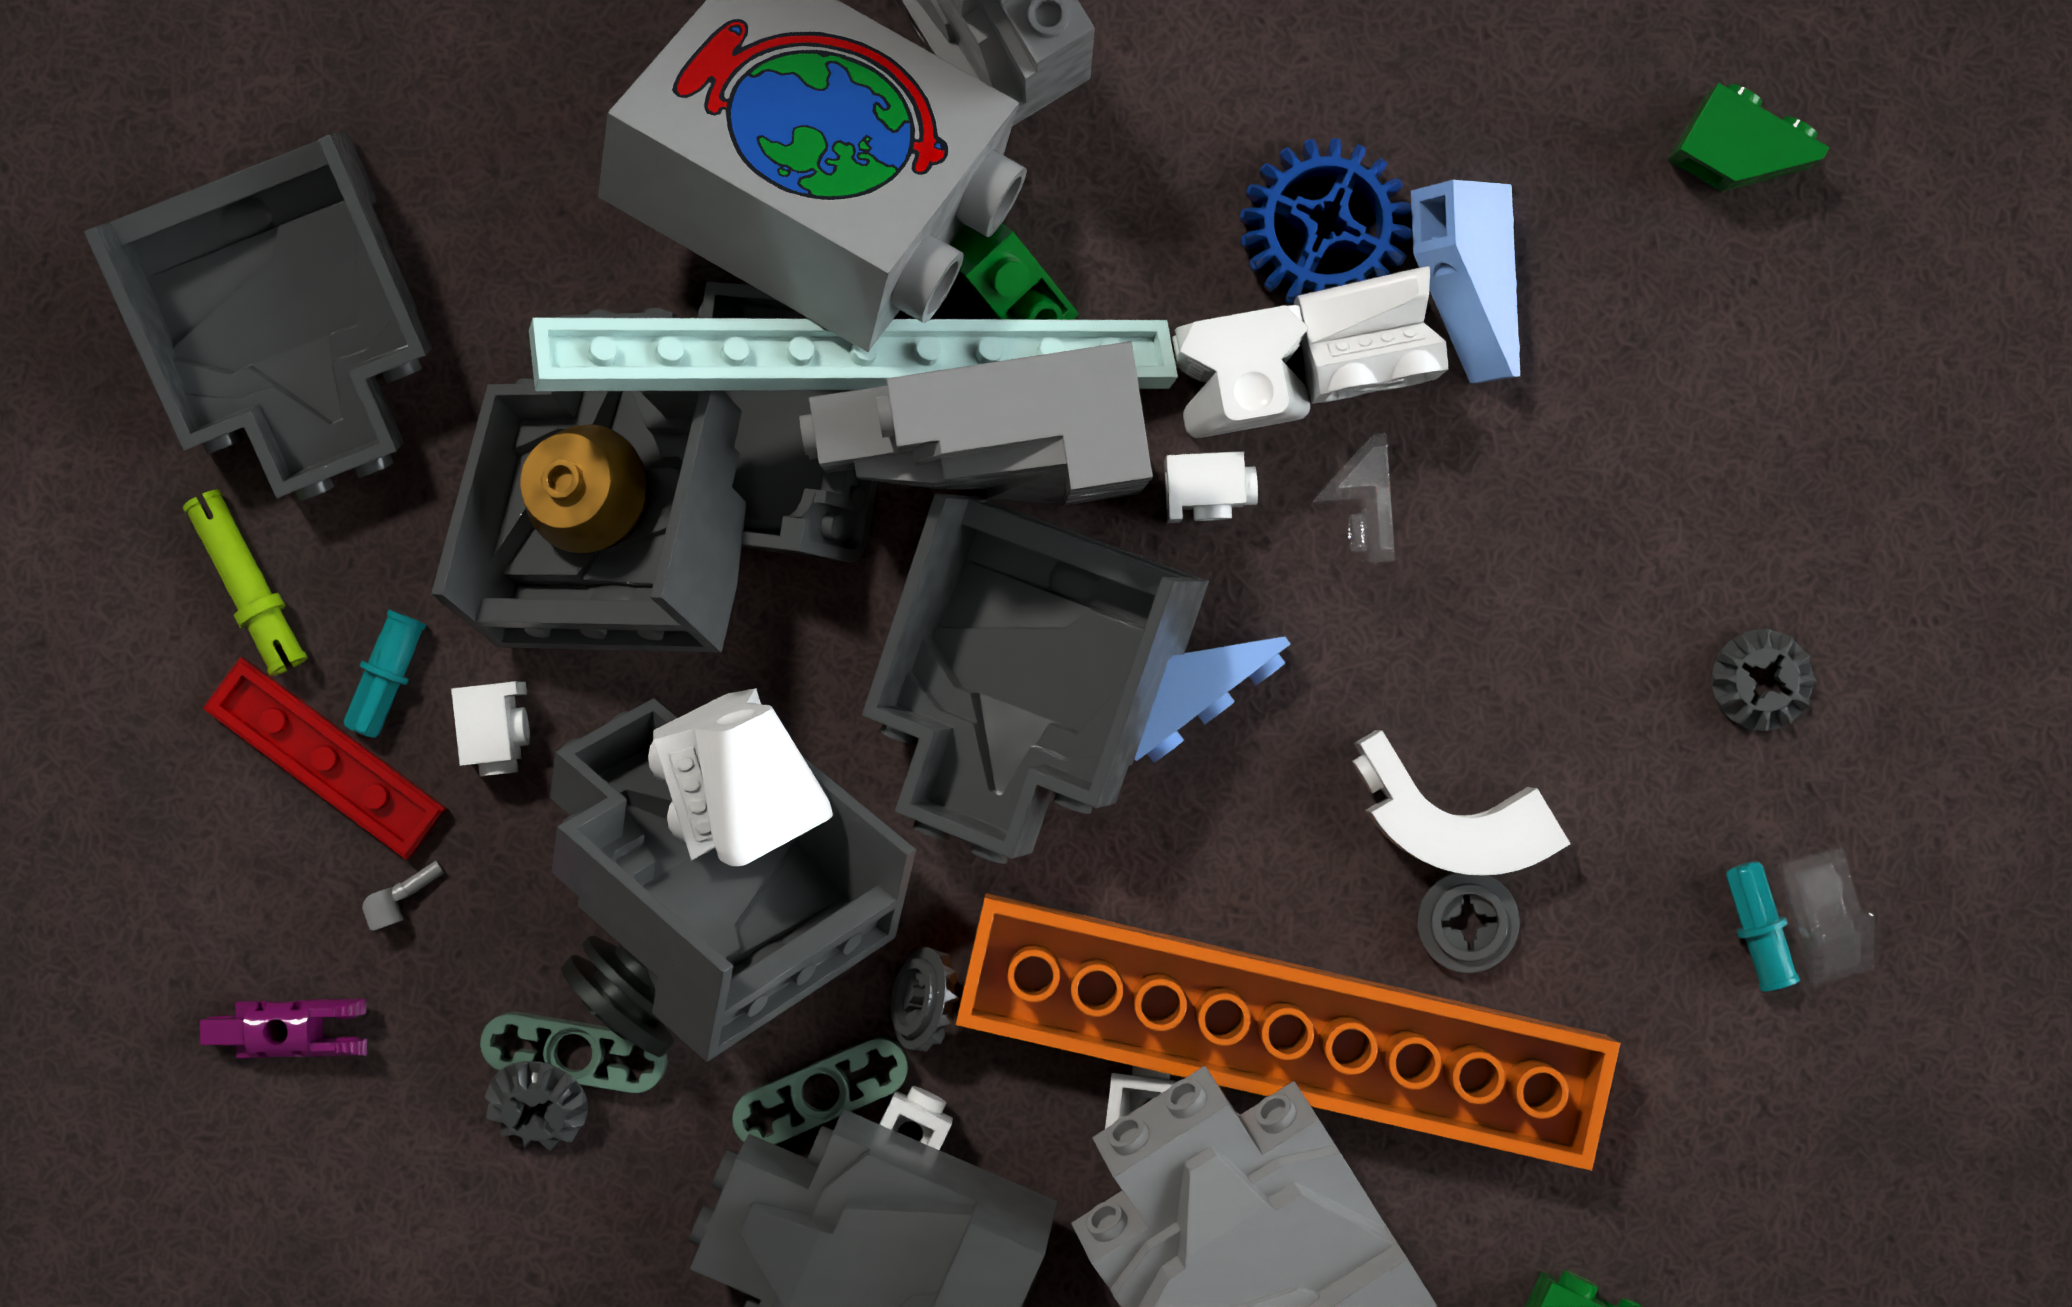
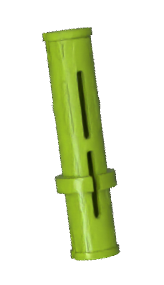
M215 489L202 493L213 514L212 519H208L197 497L192 498L183 505L182 509L192 522L227 592L238 609L234 614L240 628L247 627L268 668L269 676H276L288 671L276 649L279 645L282 646L293 668L300 665L308 657L302 651L293 631L281 612L286 605L279 593H271L261 570L258 568L223 499L221 490Z

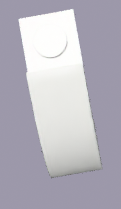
M1375 730L1354 743L1361 756L1352 762L1360 778L1372 794L1382 789L1386 796L1385 799L1366 809L1365 812L1386 838L1412 857L1451 872L1467 875H1497L1532 866L1570 845L1569 840L1537 788L1526 787L1495 807L1481 813L1453 815L1432 805L1419 792L1383 731Z

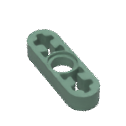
M515 1011L501 1014L491 1020L484 1028L480 1040L481 1052L485 1060L493 1068L501 1070L513 1063L535 1061L540 1051L526 1048L520 1049L514 1054L513 1059L505 1057V1046L495 1043L496 1035L507 1032L510 1024L518 1026V1037L539 1041L542 1039L541 1028L550 1029L551 1034L545 1043L543 1051L545 1063L566 1071L581 1085L628 1093H642L654 1087L664 1076L668 1062L667 1053L664 1056L657 1057L644 1050V1058L654 1061V1069L645 1070L639 1080L630 1078V1067L610 1063L607 1066L608 1076L599 1075L597 1071L605 1056L603 1038L614 1040L615 1042L609 1054L629 1055L633 1052L635 1044L621 1038L606 1026ZM578 1034L588 1040L592 1048V1058L587 1067L580 1070H572L560 1062L557 1055V1047L565 1035Z
M874 1036L751 1089L741 1097L734 1108L732 1118L734 1130L743 1142H745L748 1134H751L775 1145L839 1117L843 1109L851 1112L890 1095L901 1087L906 1078L909 1067L906 1051L900 1043L890 1037ZM878 1049L882 1057L893 1055L897 1064L889 1071L891 1080L881 1083L877 1075H871L859 1080L856 1085L863 1094L852 1098L849 1079L837 1064L844 1060H849L852 1073L869 1063L868 1052ZM814 1074H827L837 1082L840 1094L838 1101L832 1107L816 1109L806 1102L803 1096V1085L806 1079ZM787 1085L791 1086L793 1105L805 1120L793 1123L792 1111H788L773 1120V1132L765 1134L760 1126L750 1128L747 1125L746 1119L753 1112V1101L760 1100L765 1109L772 1108L786 1100V1097L779 1089Z

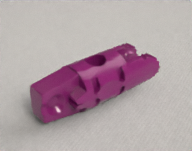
M366 999L235 1002V1015L210 1016L200 1020V1044L236 1045V1058L367 1056V1039L342 1036L323 1039V1017L351 1019L356 1018L358 1015L366 1014ZM280 1020L287 1026V1038L279 1031Z

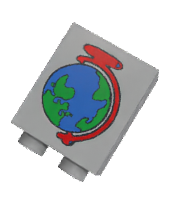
M706 0L608 112L598 197L869 352L900 310L922 323H926L938 310L950 291L962 265L964 254L950 246V243L964 225L971 227L986 237H990L1006 218L1022 188L1027 173L1025 167L1004 156L1019 102L838 0Z

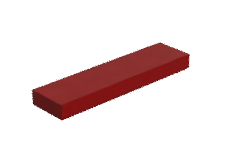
M244 657L239 658L202 708L405 860L411 859L448 809Z

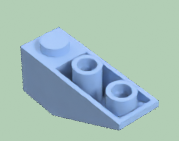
M1450 180L1411 190L1414 257L1419 268L1430 266L1429 291L1469 382L1484 383L1519 377L1520 344L1518 337L1512 185Z
M1284 636L1189 652L1182 655H1173L1168 660L1134 760L1138 761L1147 754L1152 762L1155 763L1184 741L1178 733V729L1197 715L1206 724L1233 704L1235 701L1228 691L1247 677L1256 686L1285 664L1279 653L1290 645L1287 638Z

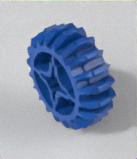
M1332 138L1329 142L1326 156L1320 157L1317 143L1314 139H1309L1303 145V162H1300L1295 152L1287 147L1281 150L1279 154L1280 164L1285 171L1284 173L1269 163H1265L1259 171L1262 180L1270 189L1258 184H1250L1246 191V197L1253 203L1261 206V208L1250 207L1241 210L1239 221L1246 225L1256 226L1258 230L1242 235L1240 244L1242 248L1262 247L1263 252L1255 255L1250 260L1248 266L1252 272L1260 271L1269 264L1275 271L1269 275L1264 284V288L1269 292L1275 290L1283 279L1292 284L1285 297V302L1291 306L1294 305L1296 297L1301 295L1302 289L1316 292L1367 280V277L1372 279L1389 275V271L1381 262L1391 266H1401L1406 258V255L1400 249L1390 244V242H1407L1412 237L1411 228L1393 224V220L1402 219L1409 215L1411 212L1410 203L1403 201L1390 203L1389 198L1401 190L1403 184L1399 178L1391 179L1383 185L1378 181L1377 178L1381 176L1387 167V162L1382 158L1376 160L1369 170L1361 166L1360 162L1366 153V148L1362 145H1357L1348 160L1340 157L1342 150L1341 140ZM1321 176L1336 178L1329 194L1319 200H1309L1300 196L1293 200L1283 195L1291 186L1308 178ZM1353 187L1357 188L1364 195L1373 210L1376 222V237L1365 233L1366 226L1355 221L1349 213L1348 203ZM1337 198L1339 203L1333 214L1336 216L1333 226L1341 231V235L1337 237L1332 231L1328 239H1323L1317 251L1313 252L1312 247L1318 236L1315 234L1318 224L1310 219V216L1315 214L1319 219L1323 211L1328 212L1334 199ZM1274 213L1286 218V224L1294 227L1302 236L1303 249L1297 264L1285 254L1277 240L1274 228ZM1340 249L1349 253H1353L1356 250L1369 256L1362 264L1347 272L1330 275L1314 273L1323 254L1330 250Z

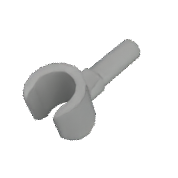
M435 860L402 883L399 882L391 888L369 895L364 900L362 906L369 929L377 930L403 921L398 901L410 897L445 874L438 862Z

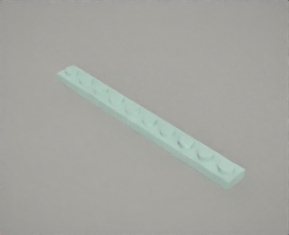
M532 318L529 328L535 391L860 390L886 386L887 378L1128 341H1132L1139 389H1169L1178 378L1167 320L929 319L926 323H922L917 319H893L869 352L811 319Z

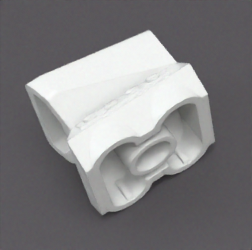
M1430 266L1296 297L1294 305L1300 306L1302 321L1309 327L1301 338L1305 381L1312 404L1351 398L1380 390L1412 386L1436 380L1448 370L1446 341L1424 323L1429 298Z
M1284 305L1201 320L1175 329L1176 335L1172 337L1176 357V367L1198 381L1207 382L1187 404L1183 412L1185 429L1191 437L1202 438L1303 419L1309 413L1310 400L1307 388L1285 364L1298 349L1301 338L1309 328L1302 321L1300 306Z
M756 688L725 694L653 731V742L650 745L648 754L649 767L658 780L668 785L672 798L667 814L668 828L677 840L686 843L691 861L716 848L719 860L730 866H743L824 823L833 816L829 799L772 706L761 704Z

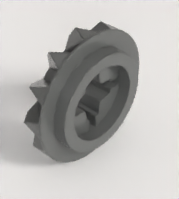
M1769 629L1751 630L1730 640L1718 654L1711 678L1715 700L1724 714L1742 727L1759 731H1768L1791 725L1792 721L1810 706L1809 699L1812 688L1817 681L1812 672L1810 654L1805 652L1794 641L1792 636ZM1778 657L1779 659L1774 665L1776 670L1773 678L1780 683L1782 689L1787 691L1786 694L1783 692L1764 691L1760 697H1755L1754 701L1750 703L1755 695L1753 691L1757 682L1749 676L1750 673L1744 670L1742 666L1765 669L1771 662H1775Z
M1452 873L1437 879L1435 884L1420 899L1416 927L1425 951L1436 962L1456 972L1476 973L1496 966L1510 953L1518 937L1520 917L1512 894L1497 879L1490 875ZM1464 894H1467V902L1471 903V909L1474 913L1483 914L1485 917H1494V921L1484 922V925L1474 928V938H1471V949H1468L1467 940L1464 939L1461 930L1451 928L1448 925H1441V921H1450V917L1460 915L1461 905L1464 904Z
M929 947L919 948L909 956L895 979L891 994V1018L899 1042L907 1049L925 1052L933 1044H941L943 1041L945 1025L953 1023L952 1008L953 1004L959 999L954 994L958 973L951 969L950 955Z
M537 1061L517 1062L499 1070L490 1081L484 1097L488 1102L486 1119L499 1122L501 1137L510 1135L521 1137L524 1149L534 1141H539L549 1151L560 1140L573 1142L579 1129L584 1126L588 1114V1101L581 1085L566 1071L554 1065ZM550 1100L545 1114L539 1110L532 1114L523 1111L525 1104L533 1107Z

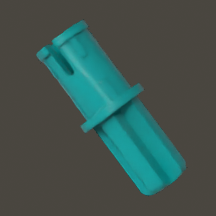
M390 609L368 662L361 660L359 666L365 670L343 720L344 726L367 737L376 738L380 734L400 685H408L410 679L404 677L420 635L427 625Z
M1748 862L1727 870L1726 880L1742 927L1737 929L1736 933L1738 938H1745L1759 979L1760 991H1773L1799 982L1800 978L1795 971L1783 927L1788 922L1786 917H1779L1763 865L1760 862Z

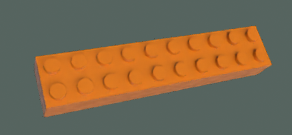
M988 893L985 894L956 1021L957 1026L1184 1078L1206 1066L1219 1086L1263 1096H1270L1295 1081L1311 1107L1590 1171L1593 1169L1621 1044L1607 1035Z

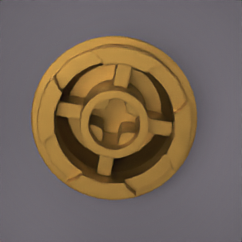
M585 424L562 430L540 442L530 452L522 468L520 489L530 521L547 542L559 549L574 553H590L605 549L627 538L638 526L646 511L648 499H645L646 476L643 463L631 443L622 435L607 427Z

